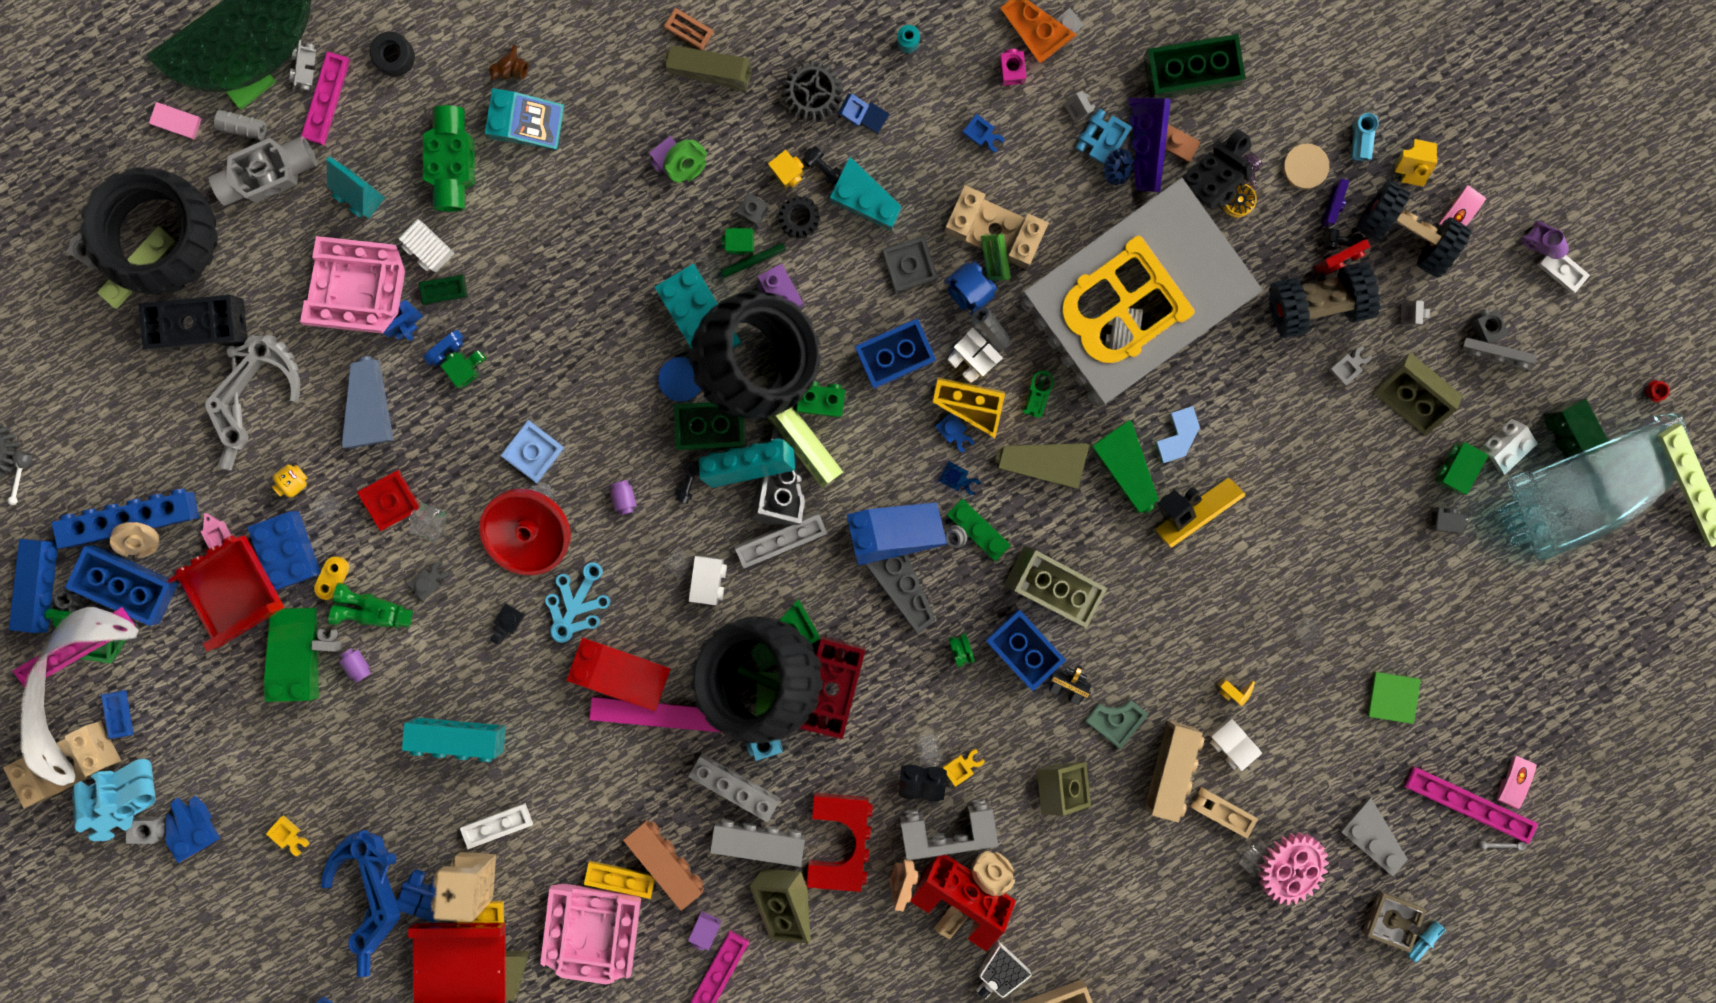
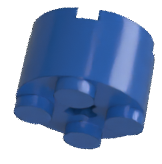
M975 261L971 264L968 262L964 263L944 280V284L948 283L950 289L947 291L962 310L968 308L971 311L968 314L971 316L976 310L984 307L994 299V292L997 290L995 284L983 276L981 267Z

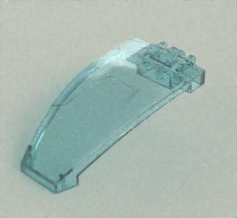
M1679 413L1654 416L1656 421L1533 473L1526 471L1507 479L1514 502L1501 507L1499 512L1500 515L1504 516L1518 512L1505 518L1503 521L1507 534L1514 535L1520 533L1510 538L1511 545L1518 546L1529 542L1533 555L1540 562L1602 537L1639 515L1653 504L1676 480L1657 435L1678 423L1683 425L1690 441L1683 416Z

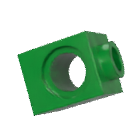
M725 228V235H721V247L725 248L727 254L754 255L753 228Z

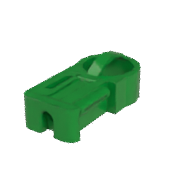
M1041 370L1032 376L1029 390H1032V392L1029 391L1024 406L1026 410L1022 409L1023 413L1037 418L1042 417L1050 391L1054 386L1053 376L1049 372ZM1042 373L1038 388L1036 389L1035 378ZM1049 375L1051 385L1048 389L1042 391L1045 378Z

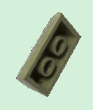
M1409 353L1397 363L1373 392L1425 436L1458 409L1462 399V395L1412 353Z

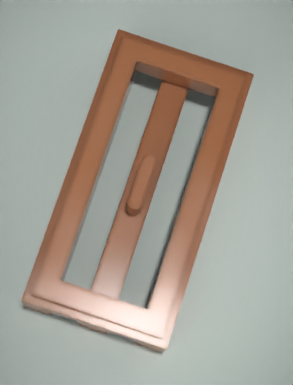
M674 8L664 25L665 30L703 51L714 34L712 29L677 8ZM676 15L707 34L703 36L676 20ZM673 23L702 41L701 44L670 25Z

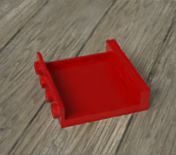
M232 535L223 539L221 546L217 545L206 550L207 555L204 557L201 555L192 559L190 566L186 565L175 570L174 573L176 575L168 579L169 583L177 580L180 581L211 639L203 643L206 652L227 644L285 608L245 535L237 538Z

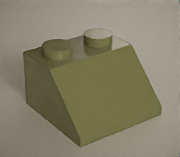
M1085 761L1055 764L1037 769L1042 814L1064 816L1091 807L1087 763Z

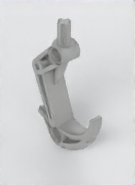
M251 335L244 345L240 347L229 346L226 354L231 357L232 373L205 402V407L219 435L221 444L224 445L218 467L222 469L232 470L238 450H242L243 446L248 442L249 436L242 425L241 404H239L238 396L264 362L277 366L285 373L291 387L290 401L298 402L300 377L298 365L294 363L295 358L291 352L288 353V347L283 342L277 343V339L273 335ZM264 345L266 352L263 356H260L259 349ZM240 356L245 357L242 360V362L237 366L236 358H239ZM236 431L238 439L233 443L231 436Z

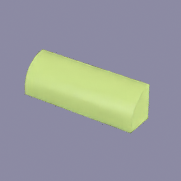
M794 407L778 415L768 417L822 488L843 473L842 469Z

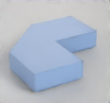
M1193 406L1170 413L1177 435L1156 442L1162 463L1186 456L1200 428Z

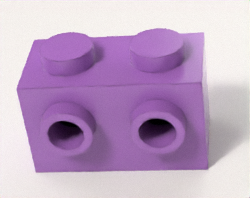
M782 263L758 276L760 282L756 285L760 292L778 294L783 296L784 300L792 301L800 308L804 307Z

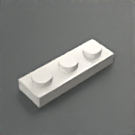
M526 803L464 825L460 830L467 849L532 826L533 822Z

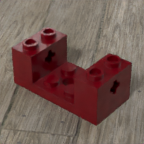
M825 636L821 637L817 657L822 667L820 674L823 686L822 690L819 691V702L815 710L808 715L809 719L800 729L843 739L866 647ZM830 682L836 683L839 687L838 692L834 695L828 694L825 690V686Z

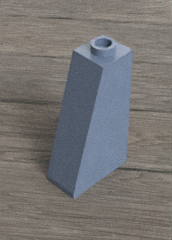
M372 356L360 357L358 362L351 363L342 439V447L347 449L394 441L380 361L372 359Z

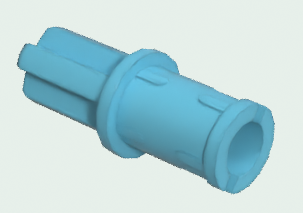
M1434 920L1422 935H1418L1420 939L1413 946L1411 953H1407V956L1414 962H1418L1430 947L1434 948L1433 945L1446 929Z

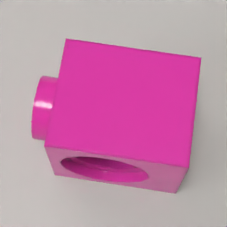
M1017 49L1005 50L1004 53L1000 54L999 58L1002 86L1024 84L1026 81L1024 51L1018 52ZM1014 62L1017 64L1018 69L1011 71L1007 68L1006 64Z

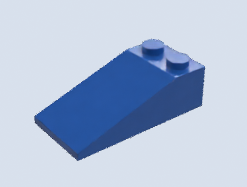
M937 502L867 509L846 514L858 566L947 545Z

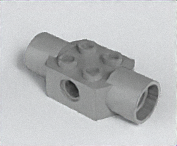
M303 136L282 145L268 138L229 155L227 158V169L209 176V182L215 196L224 206L242 198H247L257 203L296 186L298 174L316 167L318 163L310 144Z

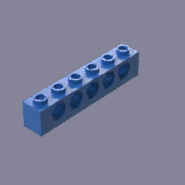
M185 489L170 491L171 495L163 497V494L148 496L149 500L141 502V499L126 501L127 505L119 507V504L104 506L105 510L97 512V509L82 511L81 516L75 517L74 514L62 515L59 521L51 522L57 549L71 548L110 539L113 528L125 523L123 521L125 513L129 517L128 522L145 524L153 529L200 519L194 492H185ZM169 503L173 505V511L171 513L167 511V505ZM147 508H149L151 511V515L149 518L145 516V510ZM103 518L106 520L105 528L101 526V520ZM81 523L84 525L83 533L79 531V525Z

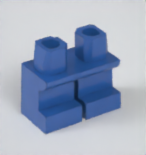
M415 869L412 871L409 879L402 885L401 894L396 901L399 911L410 915L416 913V917L435 923L438 919H434L435 911H432V900L434 896L436 897L437 889L433 886L434 877L430 885L424 884L423 881L426 873Z

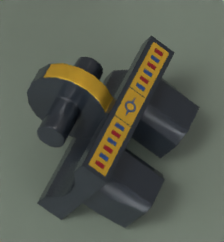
M1077 665L1074 670L1066 667L1065 671L1058 668L1051 674L1049 691L1060 695L1063 688L1071 691L1068 695V700L1079 705L1084 698H1089L1091 684L1086 682L1087 676L1081 673L1082 666Z

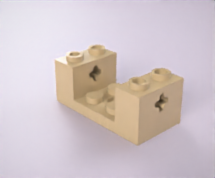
M965 185L944 233L983 250L981 236L984 234L991 235L988 230L989 226L997 224L1001 227V234H1004L1008 262L1027 270L1049 223L1031 214H1027L1024 218L984 200L986 194Z
M101 721L83 726L66 735L65 739L57 743L66 757L70 756L74 760L73 768L76 777L73 783L57 785L39 776L28 767L24 757L3 767L23 808L41 803L74 786L78 782L90 778L97 771H104L121 762L111 739H108L107 731ZM53 766L57 773L66 775L63 769Z
M459 852L452 859L451 867L443 866L438 873H435L433 886L437 889L436 897L434 896L432 900V911H435L434 919L472 922L493 900L496 854Z

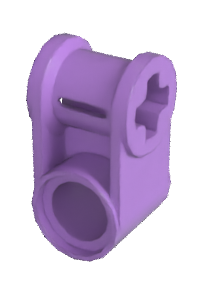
M1535 221L1531 231L1521 238L1522 244L1528 249L1537 251L1552 259L1563 258L1569 251L1563 232L1541 221Z

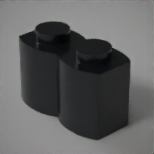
M901 766L899 796L905 799L944 800L947 770L940 767Z

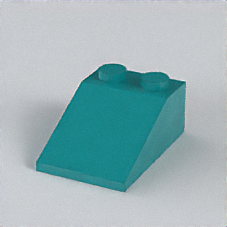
M330 156L326 159L327 187L333 191L331 196L340 203L345 201L351 205L349 210L359 218L362 215L370 218L386 197L340 162Z

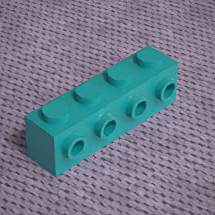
M773 439L769 443L764 444L755 443L741 449L732 448L728 452L709 453L707 456L699 458L700 479L711 488L795 470L794 449L783 439Z

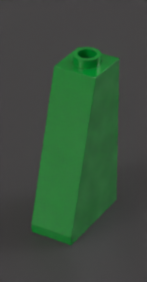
M1127 420L1091 445L1090 448L1136 513L1143 512L1146 514L1156 507L1154 503L1159 499L1131 420Z

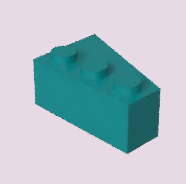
M849 157L830 196V202L892 231L901 213L902 206Z

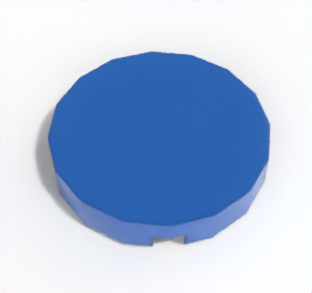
M672 358L665 362L660 369L658 377L659 387L669 399L677 402H686L692 400L701 391L700 387L696 386L694 382L693 368L690 366L689 358Z

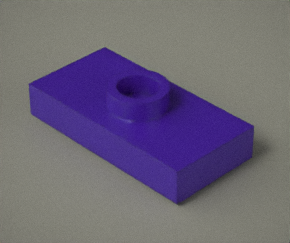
M1342 178L1334 184L1321 222L1322 226L1329 228L1335 225L1339 212H1342L1346 205L1344 196L1350 182L1349 180Z

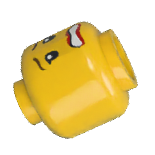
M287 464L272 476V480L275 483L272 485V488L280 497L284 494L292 498L307 486L305 480L308 478L297 465Z

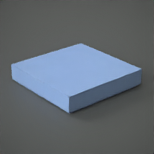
M527 420L500 456L532 481L538 483L565 447L530 420Z

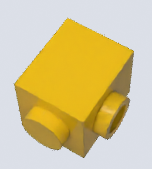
M784 150L768 163L770 170L785 189L789 186L794 188L802 181V168L804 166L796 156L792 158L787 150Z

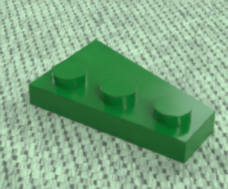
M798 599L780 621L796 628L812 644L821 639L801 601ZM762 643L757 644L750 652L761 672L777 664L772 652Z

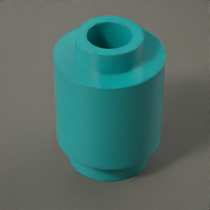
M913 25L902 26L897 34L898 48L904 53L916 51L920 42L919 30Z

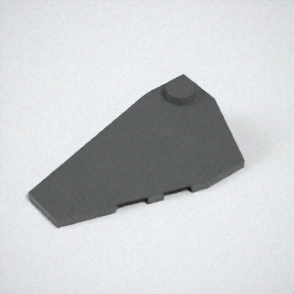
M772 428L769 442L773 439H783L785 441L778 430ZM795 452L794 471L759 478L750 520L770 525L801 524L805 500L801 490L802 480L798 470V456Z

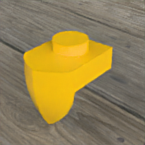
M1223 678L1216 685L1221 689L1219 694L1226 700L1230 701V699H1233L1242 707L1251 696L1255 682L1251 681L1240 692Z

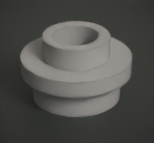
M954 525L947 529L945 537L950 547L960 548L965 545L967 534L962 527Z

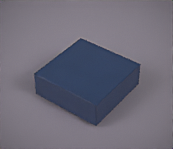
M870 102L860 124L878 135L890 114Z

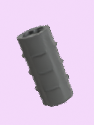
M982 307L973 313L971 318L972 323L976 326V330L982 334V337L996 351H1001L1010 344V336L988 308Z

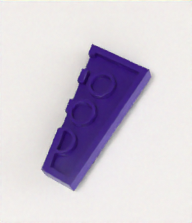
M1128 98L1129 106H1132L1130 124L1131 127H1134L1132 147L1136 151V160L1134 161L1136 191L1160 192L1171 99Z

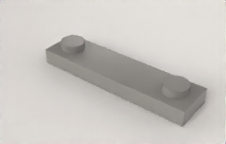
M815 512L803 517L800 525H784L736 545L735 550L743 568H747L827 534L819 512Z

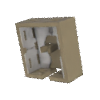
M1378 890L1362 932L1370 938L1411 953L1417 935L1409 930V926L1412 922L1417 927H1420L1427 910L1418 904Z

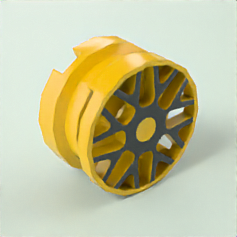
M1246 184L1243 187L1237 186L1236 194L1232 201L1226 206H1222L1224 212L1233 218L1246 216L1256 205L1257 196L1255 191Z

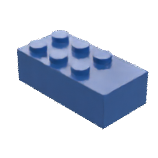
M97 545L83 547L65 588L115 611L123 607L129 617L152 626L160 624L179 582L169 583L168 579L170 578Z

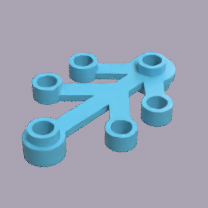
M592 562L584 567L583 574L585 578L574 599L569 586L571 582L570 577L567 574L557 576L556 584L561 589L567 609L564 618H562L558 607L560 603L559 596L550 594L545 599V603L550 608L554 621L550 634L556 642H567L571 639L574 632L587 628L594 629L599 626L600 619L596 615H590L584 621L572 623V621L578 614L597 608L605 609L610 605V598L606 595L599 596L596 600L582 604L594 580H598L603 574L600 564ZM592 567H595L598 570V573L595 576L590 574V569ZM562 576L567 579V583L565 585H562L559 582V579ZM551 596L556 598L555 605L549 603ZM601 598L607 600L606 606L600 605L599 600ZM590 618L596 619L597 623L595 626L589 624ZM560 627L566 630L563 636L558 633Z

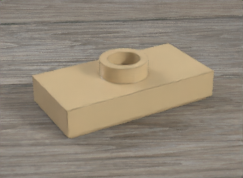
M951 906L934 929L942 936L951 939L967 920L968 916Z

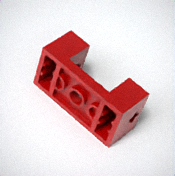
M948 855L935 856L922 871L910 902L929 914L942 899L973 919L974 923L967 939L986 952L1005 933L1016 900L1006 893L1002 896H993L985 893L974 881L972 871ZM966 890L970 891L972 893V896H970L966 892Z

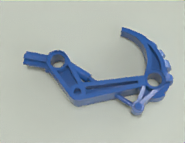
M361 830L346 836L343 841L337 844L335 850L332 851L324 868L321 888L332 887L335 873L344 862L349 859H358L370 908L366 910L362 925L350 936L348 946L351 952L357 954L356 976L369 977L370 953H374L375 949L397 924L401 915L386 875L389 865L395 864L396 855L386 850L381 836H376L367 830Z

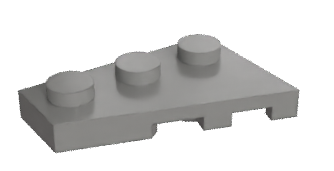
M1466 338L1463 350L1467 351L1466 354L1477 358L1483 356L1493 362L1506 363L1528 371L1532 370L1537 357L1536 354Z
M1368 796L1339 831L1391 876H1394L1408 859L1372 798Z

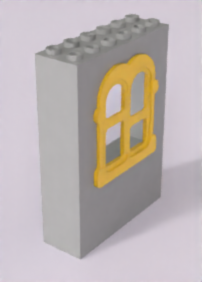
M1181 178L1025 290L1020 296L1022 300L1020 305L1026 313H1032L1035 318L1033 322L1038 330L1045 331L1048 336L1046 340L1053 350L1057 348L1062 355L1059 358L1066 368L1070 367L1075 373L1073 378L1080 387L1083 385L1088 391L1086 396L1093 405L1097 404L1100 407L1262 292L1263 289L1183 178ZM1135 257L1150 275V280L1135 292L1129 293L1115 275V270ZM1106 279L1120 297V302L1098 318L1089 319L1084 317L1078 310L1077 302L1079 297L1100 280ZM1158 288L1171 304L1173 310L1152 327L1142 331L1128 313V308L1153 289ZM1115 317H1120L1133 335V340L1118 350H1111L1102 344L1100 332L1106 323Z

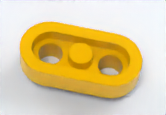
M339 556L331 557L325 562L314 587L315 594L320 599H333L337 583L344 582L349 571L348 562L344 558ZM333 564L338 566L337 572L332 570ZM325 584L329 587L327 593L323 591V586Z

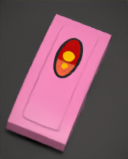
M1467 185L1453 201V205L1438 224L1442 225L1443 221L1452 217L1467 226L1486 198Z
M1518 756L1512 757L1507 777L1501 781L1497 801L1515 809H1520L1530 788L1537 765Z

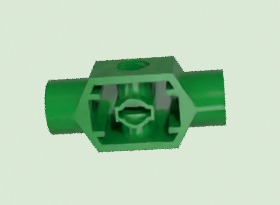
M434 106L432 108V129L423 134V180L432 186V209L437 211H464L465 190L475 185V139L465 132V109L458 106Z

